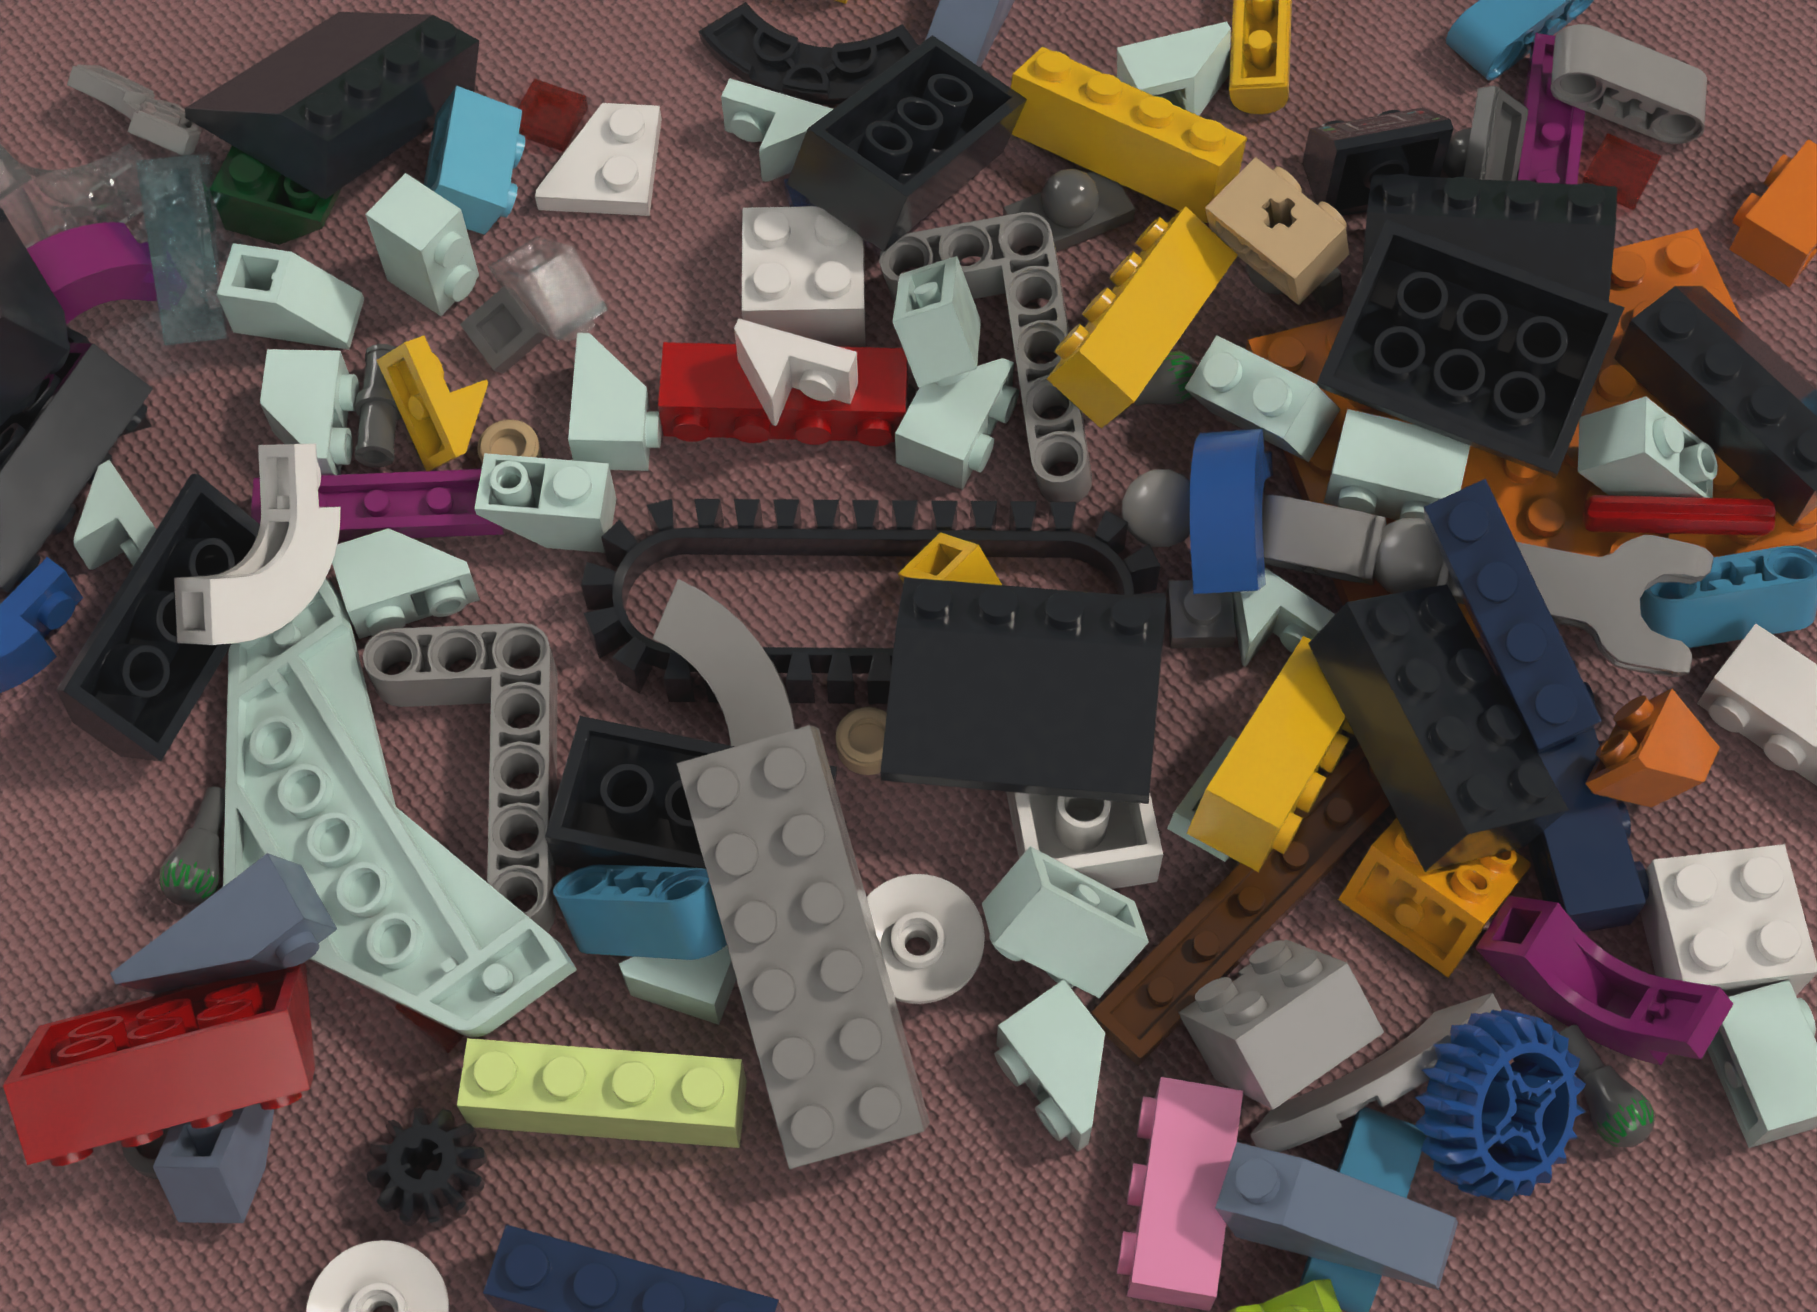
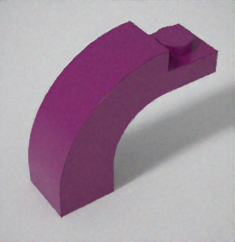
M122 222L95 223L68 229L27 248V251L64 310L66 325L83 312L100 304L115 300L177 303L188 287L173 265V260L167 251L154 243H138L125 223Z
M1508 896L1476 946V950L1511 987L1542 1011L1568 1027L1577 1024L1586 1038L1629 1057L1656 1065H1662L1668 1053L1701 1060L1734 1004L1720 987L1655 976L1618 960L1588 938L1557 902Z

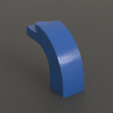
M1263 429L1200 433L1196 438L1190 476V548L1193 594L1258 591L1266 585L1262 500L1264 482L1267 478L1273 476L1272 451L1264 452Z
M48 557L0 604V693L29 680L57 657L44 638L51 630L63 626L72 616L75 606L83 599L67 572Z

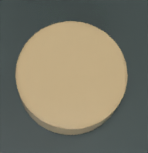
M502 420L492 424L482 433L478 442V455L481 464H483L484 453L542 457L539 440L535 431L528 424L518 420Z
M872 707L859 708L848 713L839 723L836 731L837 754L841 762L849 770L862 775H874L881 772L887 716L885 711Z

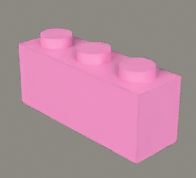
M1161 1077L1155 1098L1143 1096L1137 1138L1149 1139L1146 1165L1133 1163L1127 1197V1205L1139 1207L1136 1233L1123 1231L1117 1266V1274L1130 1276L1127 1297L1206 1311L1211 1310L1217 1297L1226 1228L1225 1221L1215 1207L1237 1143L1243 1098L1242 1090Z

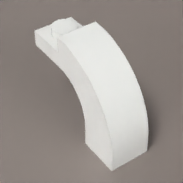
M316 443L258 445L261 521L256 540L244 559L230 570L210 576L174 578L177 643L220 645L252 641L271 634L291 622L315 597L330 570L339 538L341 507H319L318 489L321 483V471L317 462Z

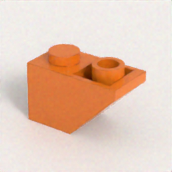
M1809 139L1793 158L1786 154L1779 158L1764 181V185L1769 188L1762 197L1752 192L1732 221L1733 224L1740 228L1729 250L1788 287L1792 286L1817 254V144Z
M1673 688L1650 700L1642 695L1626 703L1614 715L1613 720L1616 724L1609 738L1597 749L1596 756L1598 759L1585 784L1593 794L1652 808L1704 783L1720 747Z

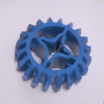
M1502 1009L1501 1011L1492 1010L1490 1013L1485 1012L1482 1014L1471 1013L1468 1024L1451 1025V1043L1434 1045L1438 1061L1433 1068L1421 1069L1429 1078L1426 1092L1415 1097L1424 1105L1425 1114L1414 1126L1427 1135L1421 1151L1434 1160L1433 1171L1441 1174L1451 1184L1458 1186L1460 1191L1477 1197L1481 1195L1492 1200L1503 1199L1510 1201L1513 1196H1531L1535 1184L1550 1183L1552 1178L1551 1165L1567 1164L1564 1148L1569 1140L1579 1139L1572 1130L1575 1117L1586 1112L1577 1104V1095L1584 1089L1586 1083L1574 1075L1579 1066L1580 1058L1569 1052V1038L1560 1035L1556 1030H1553L1551 1024L1544 1023L1539 1017L1508 1009Z

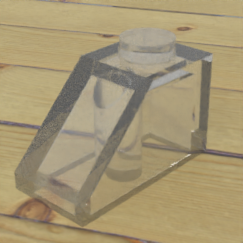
M537 236L488 266L502 287L506 286L515 290L546 332L547 337L554 340L572 341L577 339V333H588L595 326L593 319L608 310L573 246Z

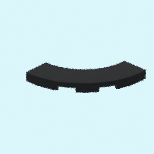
M747 2L698 31L701 42L711 54L728 70L754 86L818 104H841L918 46L903 24L876 37L855 42L836 43L833 48L803 44L798 41L797 37L784 33L764 21L753 11Z

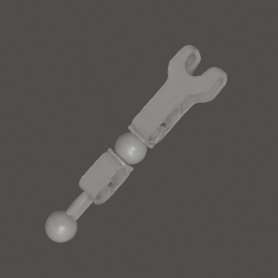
M1154 469L1139 475L1128 486L1122 500V518L1128 522L1127 530L1137 541L1146 545L1150 544L1151 547H1170L1183 542L1190 535V481L1185 475L1170 469ZM1265 495L1263 497L1262 529L1265 564L1368 585H1374L1376 579L1387 592L1392 594L1447 584L1456 602L1464 604L1425 520L1421 518H1402L1386 525V518L1383 516L1278 495ZM1645 534L1623 543L1612 554L1596 557L1516 542L1555 623L1585 630L1593 637L1600 653L1617 668L1666 677H1679L1690 673L1692 654L1689 647L1682 641L1670 639L1650 630L1641 617L1640 598L1644 591L1657 583L1680 582L1693 584L1703 580L1711 572L1714 559L1713 555L1706 548Z

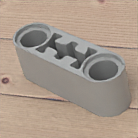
M1572 25L1557 33L1554 42L1551 92L1555 98L1666 143H1688L1698 139L1703 134L1705 128L1707 77L1702 70L1592 25Z

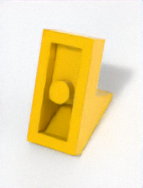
M425 335L404 342L377 359L376 361L425 470L433 471L465 454L487 390V379L450 392L444 380L442 364L438 357L432 353Z

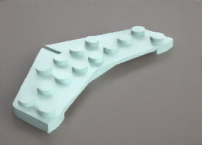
M327 577L312 601L291 622L264 637L231 644L228 652L223 887L267 853L302 865L337 927L335 932L319 943V950L309 960L467 1037H480L492 1032L577 970L561 943L396 807L350 618L343 599Z

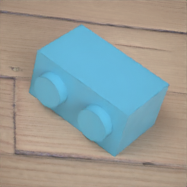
M456 86L436 114L424 185L461 209L466 229L486 235L500 216L508 217L516 200L518 187L517 184L511 183L512 171L518 165L525 147V136L519 134L522 110Z

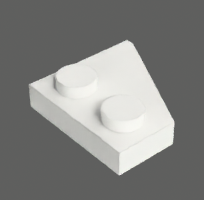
M602 103L536 189L535 199L538 210L650 216L662 121L660 106Z

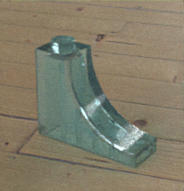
M209 152L137 160V173L164 345L226 339L228 334L225 313L216 295L221 281L216 233L218 211L210 193V188L214 182Z

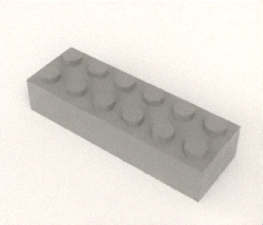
M808 725L677 763L789 1169L924 1132L930 1121L819 728Z

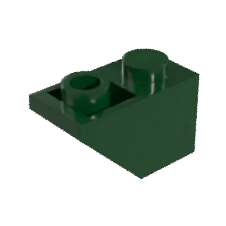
M232 146L210 188V193L225 230L281 245L322 229L342 188L328 198L323 199Z

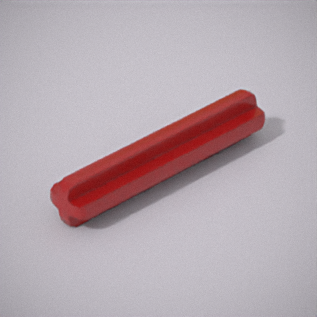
M1593 495L1585 501L1583 511L1585 528L1592 532L1765 536L1774 530L1776 520L1775 505L1769 499Z

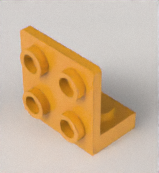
M1396 818L1371 845L1338 900L1449 978L1488 920L1531 867V863L1515 850L1425 872L1399 820Z

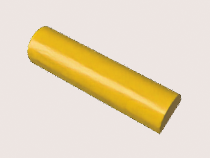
M1233 0L1229 93L1232 104L1243 112L1269 114L1280 110L1288 102L1292 0Z

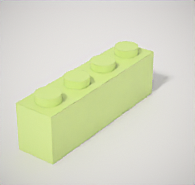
M467 1038L457 1107L466 1122L470 1123L474 1128L740 1148L747 1081L742 1059Z

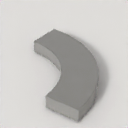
M78 64L72 67L67 86L98 99L131 119L127 132L182 156L194 153L202 128L185 118V109L172 102L154 99L155 94H153L154 91L102 66Z
M678 579L653 639L680 654L706 680L722 708L728 726L731 746L736 747L794 730L792 708L784 684L773 662L759 641L747 629L744 623L724 605L703 591Z
M1490 993L1435 1011L1407 1038L1369 1063L1320 1088L1287 1100L1274 1110L1271 1109L1250 1134L1256 1147L1281 1152L1341 1128L1342 1126L1339 1121L1354 1115L1369 1102L1376 1100L1383 1107L1428 1081L1429 1078L1421 1069L1433 1068L1437 1063L1438 1058L1434 1045L1451 1043V1025L1468 1024L1471 1013L1482 1014L1485 1012L1490 1013L1492 1010L1501 1011L1494 994Z

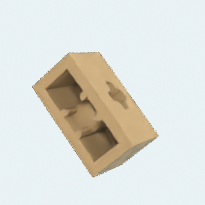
M1255 157L1205 207L1209 228L1237 253L1239 258L1300 305L1349 255L1346 232L1347 224L1341 214L1330 204L1321 201L1317 205L1301 193V186L1285 169L1276 166L1272 170Z

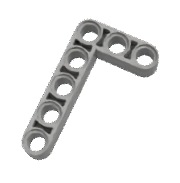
M1021 212L906 233L886 251L882 250L879 264L891 298L895 302L899 275L905 269L923 267L955 256L958 257L959 262L969 256L981 258L975 264L961 266L973 299L1006 293L1031 463L1041 495L1048 502H1080L1087 496L1092 486V471L1082 411L1047 380L1050 373L1062 359L1059 355L1052 362L1046 364L1032 362L1038 354L1043 352L1055 353L1054 351L1069 334L1058 257L1049 223L1038 214ZM1026 246L1040 247L1039 250L1030 255L1016 254L1021 248ZM1036 298L1049 300L1045 306L1038 309L1024 307L1029 301ZM1053 406H1061L1067 409L1065 414L1054 420H1046L1040 417L1042 412ZM1059 462L1076 464L1075 469L1067 475L1053 476L1048 474L1049 469Z
M525 623L394 628L379 632L366 644L363 652V661L375 691L382 701L391 706L398 707L491 703L487 883L510 902L517 896L524 894L537 897V902L533 908L524 914L548 933L554 924L556 915V898L553 893L556 885V865L548 847L545 834L557 796L558 673L547 636L538 627ZM535 656L539 658L534 665L526 669L511 667L521 657ZM465 658L475 660L471 667L464 671H448L450 666L458 660ZM401 661L410 662L407 669L399 674H384L388 667L394 663ZM535 714L539 716L535 723L529 727L518 729L510 726L513 720L520 715ZM534 773L538 775L534 784L528 788L513 789L509 787L513 778L519 774ZM532 833L538 836L535 843L526 850L514 851L508 849V844L519 834Z

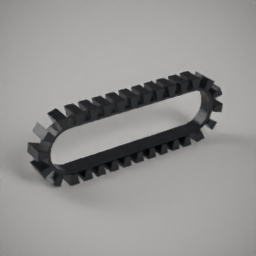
M668 499L647 505L651 530L654 535L647 537L641 542L637 543L635 537L620 519L604 533L601 539L606 560L617 567L618 570L615 574L614 570L586 562L581 583L587 610H595L584 613L590 639L599 659L626 642L627 644L612 656L618 681L640 694L652 670V666L666 670L664 683L668 702H695L690 672L698 671L685 658L668 646L655 642L641 634L629 620L626 614V604L629 592L636 579L654 563L672 556L689 554L915 557L941 532L978 544L986 557L1072 558L1086 562L1104 573L1120 595L1165 598L1166 594L1145 593L1157 589L1161 566L1150 544L1131 554L1124 561L1118 556L1125 548L1128 529L1127 521L1105 510L1094 538L1083 533L1073 532L1076 502H1050L1048 531H1034L1037 501H1010V531H995L997 501H971V530H956L958 501H931L932 530H918V500H892L893 530H879V500H852L854 529H840L839 500H813L815 529H801L800 500L773 499L777 529H762L763 520L760 499H734L738 528H724L721 499H694L699 528H677L673 501ZM763 647L777 672L787 673L786 687L790 703H815L812 673H828L826 680L828 704H855L853 674H869L867 679L868 704H888L894 648ZM705 680L708 702L719 703Z

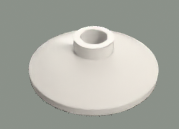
M910 874L884 882L866 897L896 1001L910 1004L936 1002L959 991L973 977L983 956L984 926L977 907L970 897L958 886L936 876ZM920 937L927 940L931 947L923 955H913L905 948L906 943L912 938Z
M379 1240L353 1246L335 1257L323 1269L315 1281L309 1295L306 1312H374L375 1309L383 1305L393 1307L394 1312H449V1299L441 1274L424 1254L400 1242Z

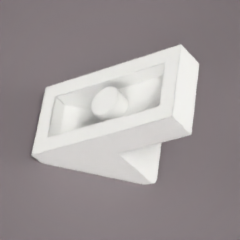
M738 318L734 328L738 361L772 425H777L792 388L801 390L805 395L815 400L830 401L834 399L851 404L858 386L857 352Z

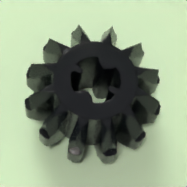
M414 1107L411 1114L412 1127L404 1130L399 1122L388 1120L386 1128L394 1139L391 1144L382 1142L371 1144V1155L382 1164L367 1172V1180L372 1187L383 1189L380 1192L377 1203L385 1212L396 1210L400 1207L399 1219L404 1225L413 1226L425 1210V1215L431 1226L441 1227L444 1220L443 1207L450 1204L456 1213L464 1215L469 1210V1207L461 1192L463 1190L470 1192H481L483 1190L485 1182L481 1176L472 1170L487 1162V1155L482 1147L471 1146L477 1133L470 1123L454 1128L455 1117L452 1112L442 1109L436 1114L430 1124L424 1110ZM433 1156H435L441 1165L438 1171L426 1170L420 1179L414 1171L417 1164L429 1165Z

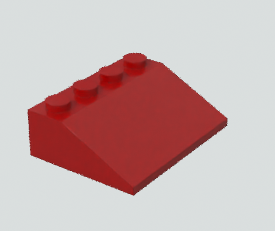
M305 962L282 970L185 987L38 1026L3 1084L27 1165L50 1159L52 1166H65L87 1158L94 1152V1147L120 1141L122 1147L140 1146L162 1136L164 1133L163 1129L190 1122L192 1128H206L233 1116L232 1110L260 1103L261 1109L272 1110L290 1105L301 1099L303 1096L302 1092L310 1090L315 1071Z

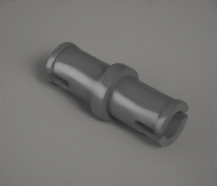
M376 344L366 349L363 390L359 391L355 398V412L360 417L355 459L369 467H386L394 462L396 424L402 418L376 361L396 348L388 344Z

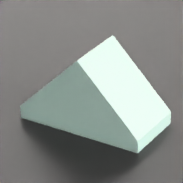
M727 945L712 955L695 960L632 957L619 963L626 987L631 996L718 1025L736 981Z

